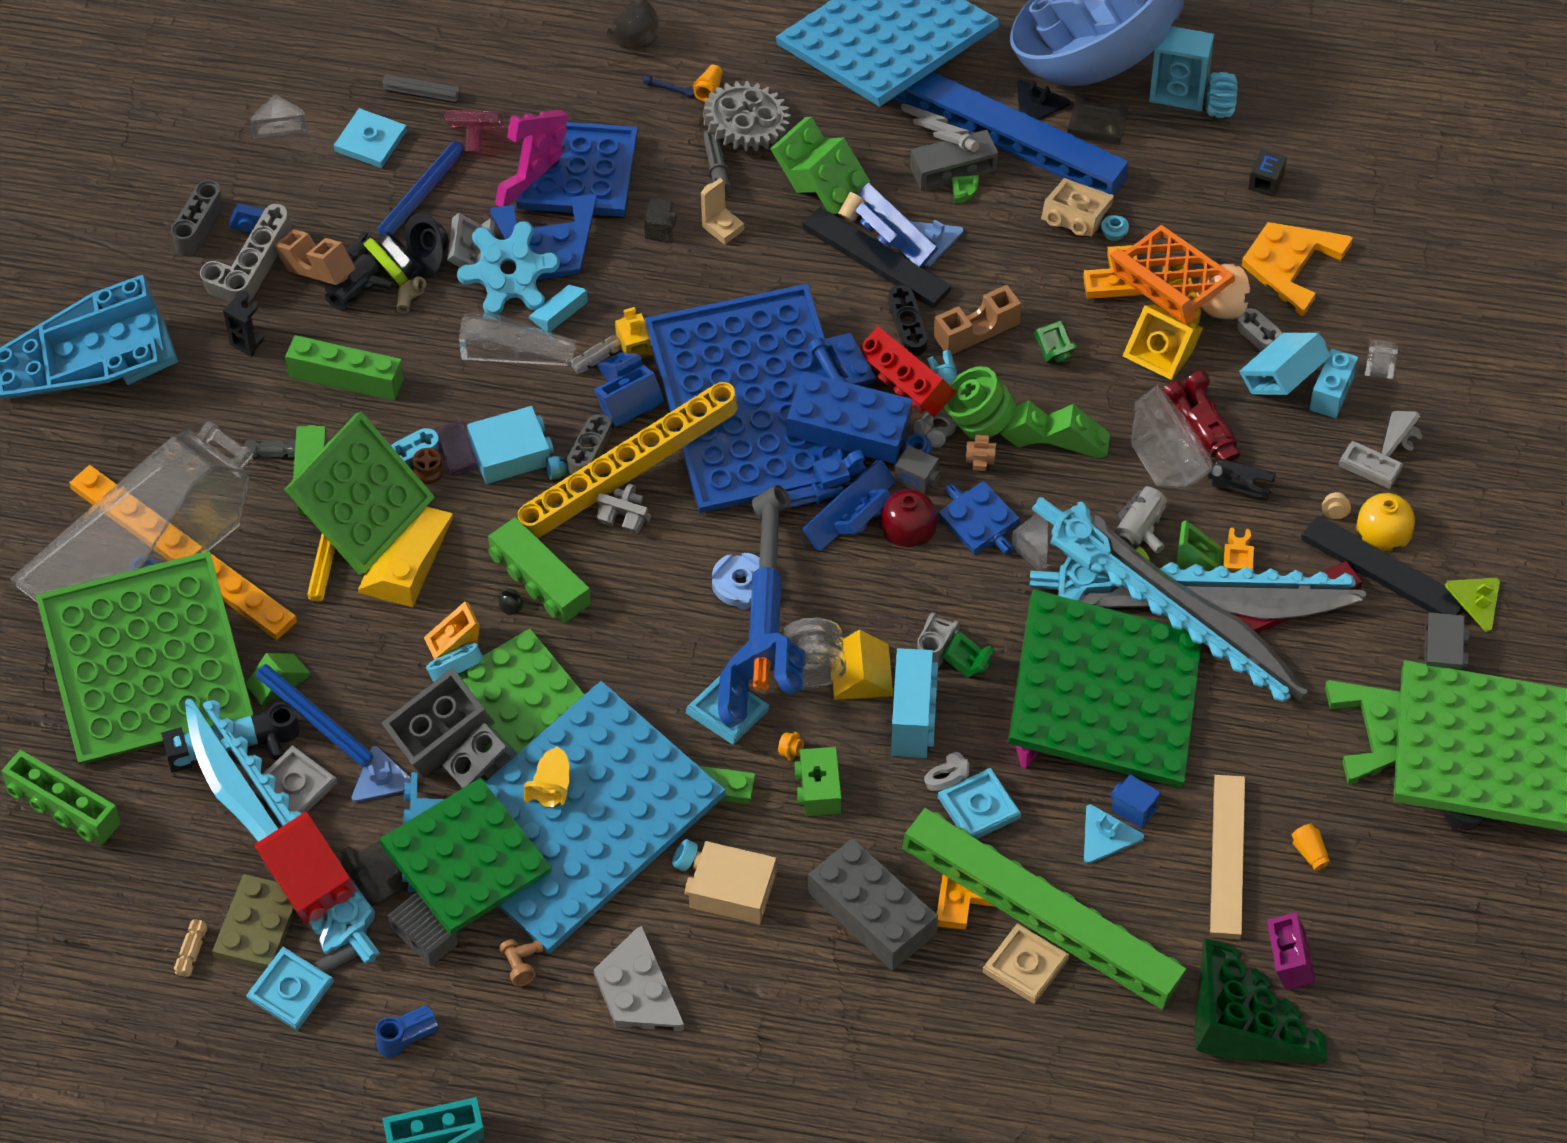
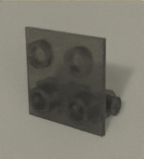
M380 841L359 852L351 847H346L341 851L340 854L342 856L339 862L371 906L408 888V882H402L401 871L382 848Z

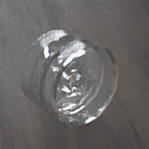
M804 618L788 624L779 633L788 637L791 642L798 645V648L805 651L803 688L827 686L841 679L845 674L846 660L845 652L843 651V633L837 623L823 618Z

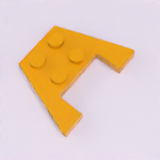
M1267 222L1243 257L1241 266L1262 284L1271 286L1279 293L1278 297L1282 301L1291 303L1295 307V312L1304 317L1314 302L1316 293L1293 283V281L1314 250L1341 261L1351 247L1353 237Z

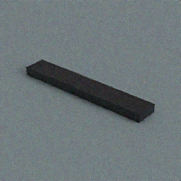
M819 207L803 223V230L892 284L910 287L915 298L933 309L951 290V285L822 207Z
M1317 515L1302 535L1304 542L1342 563L1347 561L1352 569L1430 613L1459 615L1464 608L1444 585Z

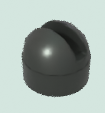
M507 589L499 596V608L503 613L513 615L522 609V597L518 591Z

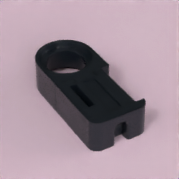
M386 232L378 241V245L407 275L409 274L415 278L424 269L407 248L390 233Z

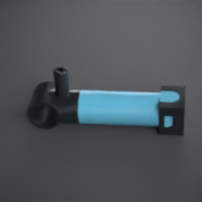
M277 702L266 712L232 720L234 721V738L241 736L247 739L248 746L267 742L273 760H278L283 755L280 742H290L300 732L296 709L287 702ZM215 725L210 726L219 740L223 739ZM182 727L161 732L171 773L192 768L191 761L197 760L192 745L190 732L183 733Z

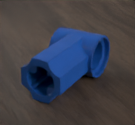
M425 1005L398 1018L386 1017L381 1019L375 1029L377 1051L385 1057H394L402 1052L404 1046L437 1032L438 1024L430 1007ZM388 1035L395 1036V1038L386 1039L384 1037Z

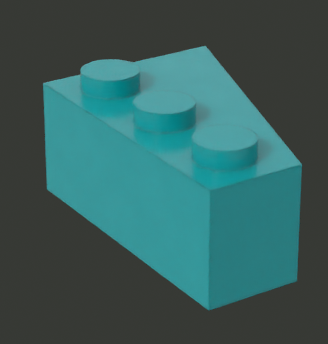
M477 1097L382 1118L387 1143H478L485 1139Z

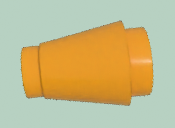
M710 65L694 82V95L698 100L705 102L709 98V93H715L716 87H720L723 71L719 66Z
M1310 823L1298 828L1291 834L1294 840L1292 844L1313 867L1314 871L1321 870L1331 863L1319 828H1315Z

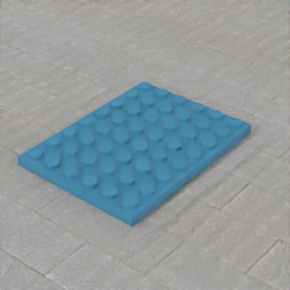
M600 681L485 782L552 867L549 875L497 907L534 941L538 940L543 945V949L550 955L726 796L725 789L607 685ZM558 746L566 753L570 764V781L565 804L561 806L560 803L555 807H545L536 799L525 802V783L533 781L538 762L544 753Z

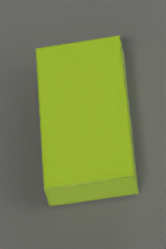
M370 238L364 243V246L371 255L378 260L379 264L399 286L409 281L402 270L374 239Z

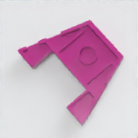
M561 110L540 112L539 116L525 114L524 118L517 115L510 118L507 138L515 143L523 138L524 140L517 174L498 184L495 200L497 206H508L560 159L563 153L564 136L567 132L568 114Z

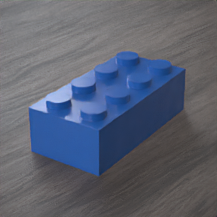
M802 371L787 416L786 436L848 452L861 450L864 456L896 464L911 418L913 399Z

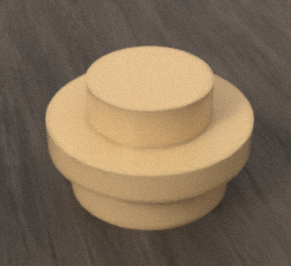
M1331 493L1325 497L1322 503V512L1330 519H1342L1351 511L1350 501L1342 493Z

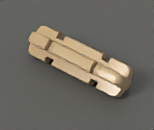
M193 919L190 922L188 928L190 932L185 936L179 952L180 958L176 960L174 966L175 974L178 976L189 977L194 967L192 964L196 962L203 943L201 939L205 937L207 932L206 922Z

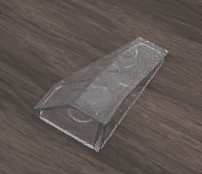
M468 312L462 317L459 335L462 360L572 365L571 360L574 359L575 340L498 314Z

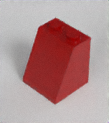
M307 811L254 844L267 869L304 925L310 921L320 919L327 910L337 904L346 902L352 894L357 892L349 875Z

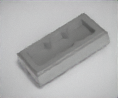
M1352 440L1340 458L1338 466L1391 489L1403 470L1404 464Z

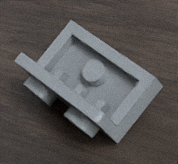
M461 213L452 217L447 260L458 267L478 262L481 258V251L472 240L473 232L479 227H485L495 236V221L488 219L480 225Z

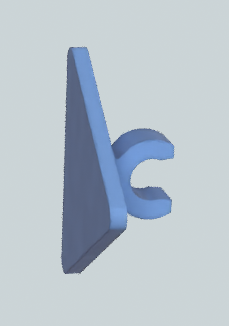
M934 220L933 224L910 221L938 248L926 262L925 267H931L963 234L962 227L944 225L937 220Z
M373 746L370 750L373 759L367 766L363 767L351 797L352 801L358 803L404 793V783H410L411 777L377 746Z

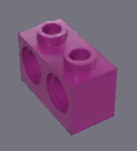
M1297 912L1268 919L1267 924L1276 973L1284 988L1290 990L1316 983L1307 932Z

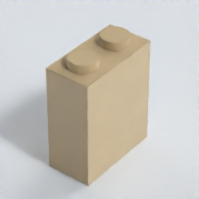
M705 841L702 852L697 851L694 859L693 869L696 870L694 877L688 878L685 887V895L689 896V908L760 924L777 873L776 857Z

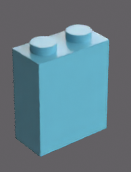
M1282 333L1239 372L1251 394L1288 395L1331 355L1326 347L1325 340L1319 333Z
M532 406L467 424L469 443L485 484L546 467V458L550 457L551 453H554L550 437H544L545 426L541 415H535Z

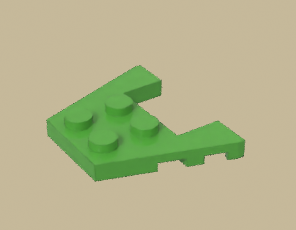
M1331 680L1326 681L1325 690L1330 710L1361 707L1372 753L1343 757L1342 763L1347 784L1353 785L1359 782L1360 778L1369 774L1374 776L1381 773L1382 769L1395 764L1400 692Z

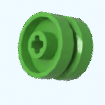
M978 366L970 368L959 374L949 384L956 393L944 406V410L970 439H975V435H986L991 438L1001 432L1010 423L1015 414L1016 400L1014 395L1003 385L996 373L988 367Z

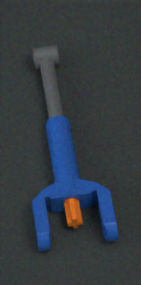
M777 484L752 500L753 509L762 519L759 569L752 576L749 641L730 659L720 674L718 714L722 722L729 728L742 723L747 717L749 680H753V688L755 690L762 689L766 691L769 689L770 672L775 669L774 678L785 694L793 695L803 689L805 651L798 648V645L791 642L788 637L779 634L782 583L781 574L776 570L779 512L788 508L791 502L787 491Z

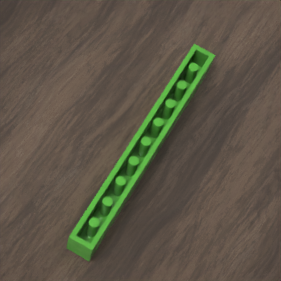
M924 808L905 832L902 845L903 850L1163 1010L1181 985L1186 968L1181 966L1180 962L1175 958L1167 957L1155 950L1149 942L1141 941L1129 934L1123 926L1113 924L1103 918L1097 910L1087 908L1077 902L1071 894L1061 892L1051 886L1045 878L1035 876L1025 870L1019 862L1009 860L999 854L993 846L983 844L973 838L967 830L957 828L947 822L941 814Z

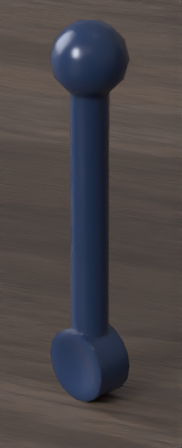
M650 75L643 77L645 85L654 84L680 92L689 99L695 97L692 87L685 89L655 80Z

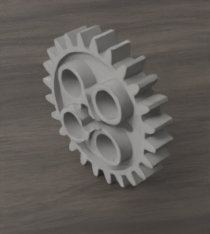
M735 81L734 87L725 83L724 90L716 87L715 93L710 92L709 98L705 100L703 110L704 125L709 126L708 133H715V140L724 138L723 145L731 142L734 143V149L742 145L745 151L748 150L749 146L758 151L759 145L768 149L769 143L775 145L778 139L783 138L784 134L788 132L790 121L789 107L784 106V99L777 100V92L769 94V87L763 90L759 89V83L755 84L754 87H750L748 81L745 82L744 86Z

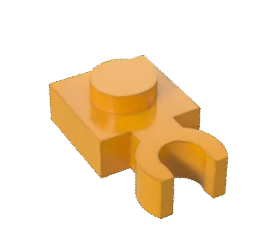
M1230 528L1228 534L1229 544L1224 546L1223 566L1228 568L1230 573H1236L1244 567L1253 570L1254 546H1248L1251 537L1250 529H1246L1244 537L1238 538L1234 535V528Z

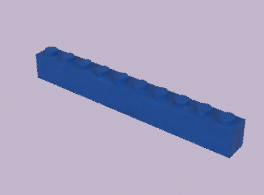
M934 71L892 98V100L901 104H908L946 117L948 119L947 124L969 130V134L988 130L995 147L1059 177L1105 193L1115 195L1127 179L1128 161L1122 157L1109 153L1094 144L1085 142L1070 133L1052 127L1050 124L1039 121L1024 112L1017 111L1000 101L982 95L978 91L971 90L954 80L936 74Z

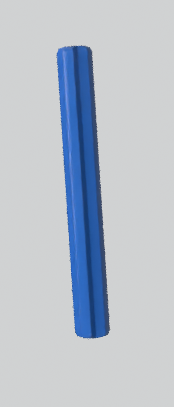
M452 141L378 226L380 236H383L386 232L391 235L396 232L464 153V146L461 143Z
M268 664L260 667L256 672L257 678L275 694L294 707L301 716L360 766L365 767L371 762L373 755L366 747Z

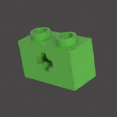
M836 747L800 749V761L794 762L795 778L802 781V787H797L798 805H804L805 816L841 814V791Z

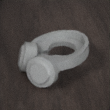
M942 408L935 417L927 412L922 419H918L914 424V434H921L927 437L932 447H941L945 443L946 437L955 432L957 423ZM936 419L944 420L948 423L947 427L931 428L934 425L933 420Z
M959 752L950 753L946 756L945 764L931 769L925 775L926 787L931 791H939L957 784L962 779H967L970 765L968 759H965ZM950 772L949 776H947L946 778H934L938 774Z

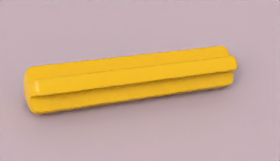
M323 533L321 534L307 593L308 599L312 602H321L324 599L335 553V547Z

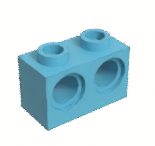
M1331 348L1329 352L1331 357L1325 361L1313 388L1310 410L1337 419L1354 380L1358 357Z

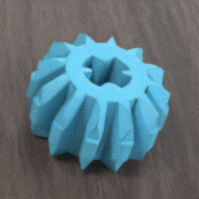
M1219 72L1210 75L1206 93V110L1209 116H1216V118L1231 117L1235 112L1238 87L1234 74Z

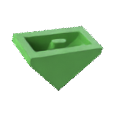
M1187 520L1183 521L1177 556V565H1179L1180 570H1186L1194 564L1204 567L1205 571H1212L1218 566H1222L1224 548Z
M266 653L245 685L258 703L264 707L279 696L257 678L256 672L262 665L268 664L293 687L311 677V673L295 654Z

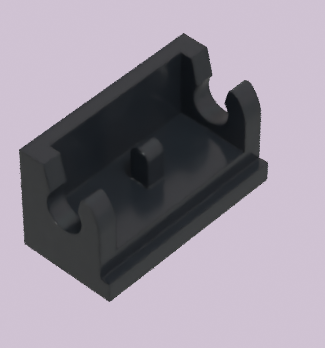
M242 290L223 310L230 345L252 357L255 354V350L263 342L264 334L261 332L254 339L253 331L255 325L251 317L258 310V302H253L249 307L247 301L249 294Z

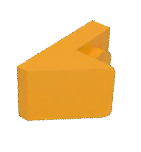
M462 603L424 637L434 660L459 648L461 645L476 643L478 645L479 623L469 603Z

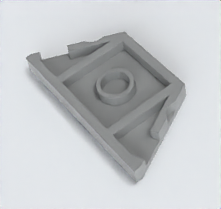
M640 926L594 969L595 979L615 1027L631 1028L639 1026L642 1029L655 1030V1026L674 1027V1031H683L684 1023L643 927Z

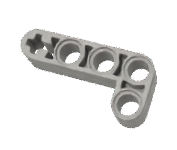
M271 204L263 211L232 266L217 261H209L201 267L200 276L209 294L232 302L243 290L249 294L248 303L253 299L278 256L273 245L292 230L290 217L283 205Z

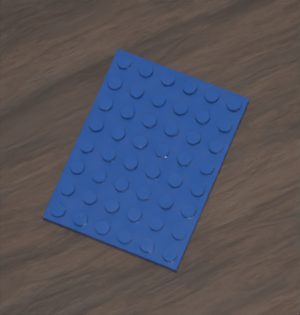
M808 284L645 318V326L670 412L719 382L730 383L735 390L738 404L736 413L681 448L699 513L750 503L754 497L776 484L781 485L787 492L811 486L813 482L816 485L820 484L813 470V462L836 454H840L843 460L851 453L786 436L787 416L802 371L828 378L817 356L813 355L808 348V344L816 338L825 339ZM723 398V399H721V400H719V401H720V402H725V401H727L728 399H727V398ZM699 413L696 415V417H701L705 414ZM675 428L676 432L681 430L680 428ZM864 471L850 474V481L856 480Z

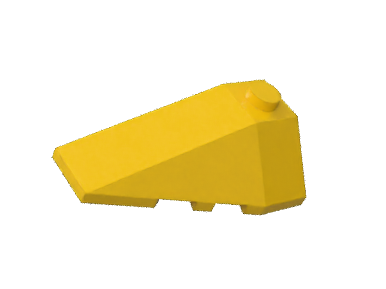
M426 506L366 571L358 588V593L413 607L453 519V513Z

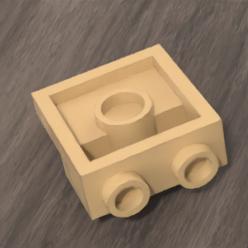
M1063 178L1045 200L1041 219L1047 221L1051 226L1068 228L1076 235L1092 237L1101 226L1103 215L1112 206L1114 195Z

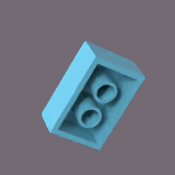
M1175 26L1170 27L1166 38L1154 50L1149 102L1202 111L1210 74L1214 34Z
M897 648L891 756L927 758L928 746L934 747L938 662H932L933 650Z

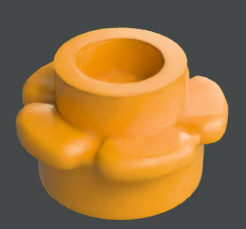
M785 732L780 738L778 752L781 756L788 758L789 761L794 760L796 756L799 757L800 749L804 748V741L800 739V734L798 732H794V734Z

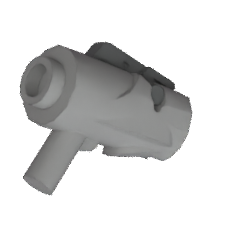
M1145 486L1143 490H1139L1118 513L1117 519L1120 524L1115 533L1133 548L1139 547L1144 540L1155 553L1161 552L1164 549V544L1153 534V525L1155 522L1159 523L1162 513L1166 508V497L1152 487Z

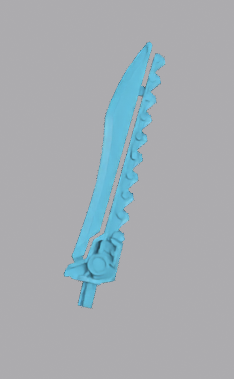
M187 699L185 701L192 745L207 783L215 797L237 817L258 842L278 830V828L227 751L231 750L281 826L302 814L298 811H289V795L284 792L275 793L276 777L269 773L261 774L262 759L256 755H247L248 740L241 736L233 737L234 721L228 718L220 719L221 704L215 700L206 701L203 703V707L223 737L221 740L217 738L193 700ZM354 884L357 892L352 894L346 902L337 904L325 912L327 921L322 916L316 921H310V924L315 934H321L320 943L325 954H329L331 950H336L350 943L365 964L368 962L373 963L376 961V957L380 955V952L366 933L374 920L375 911Z

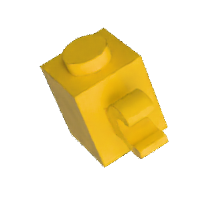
M635 307L624 310V318L615 321L616 337L621 342L622 352L639 354L641 359L652 356L653 350L642 313L636 314Z

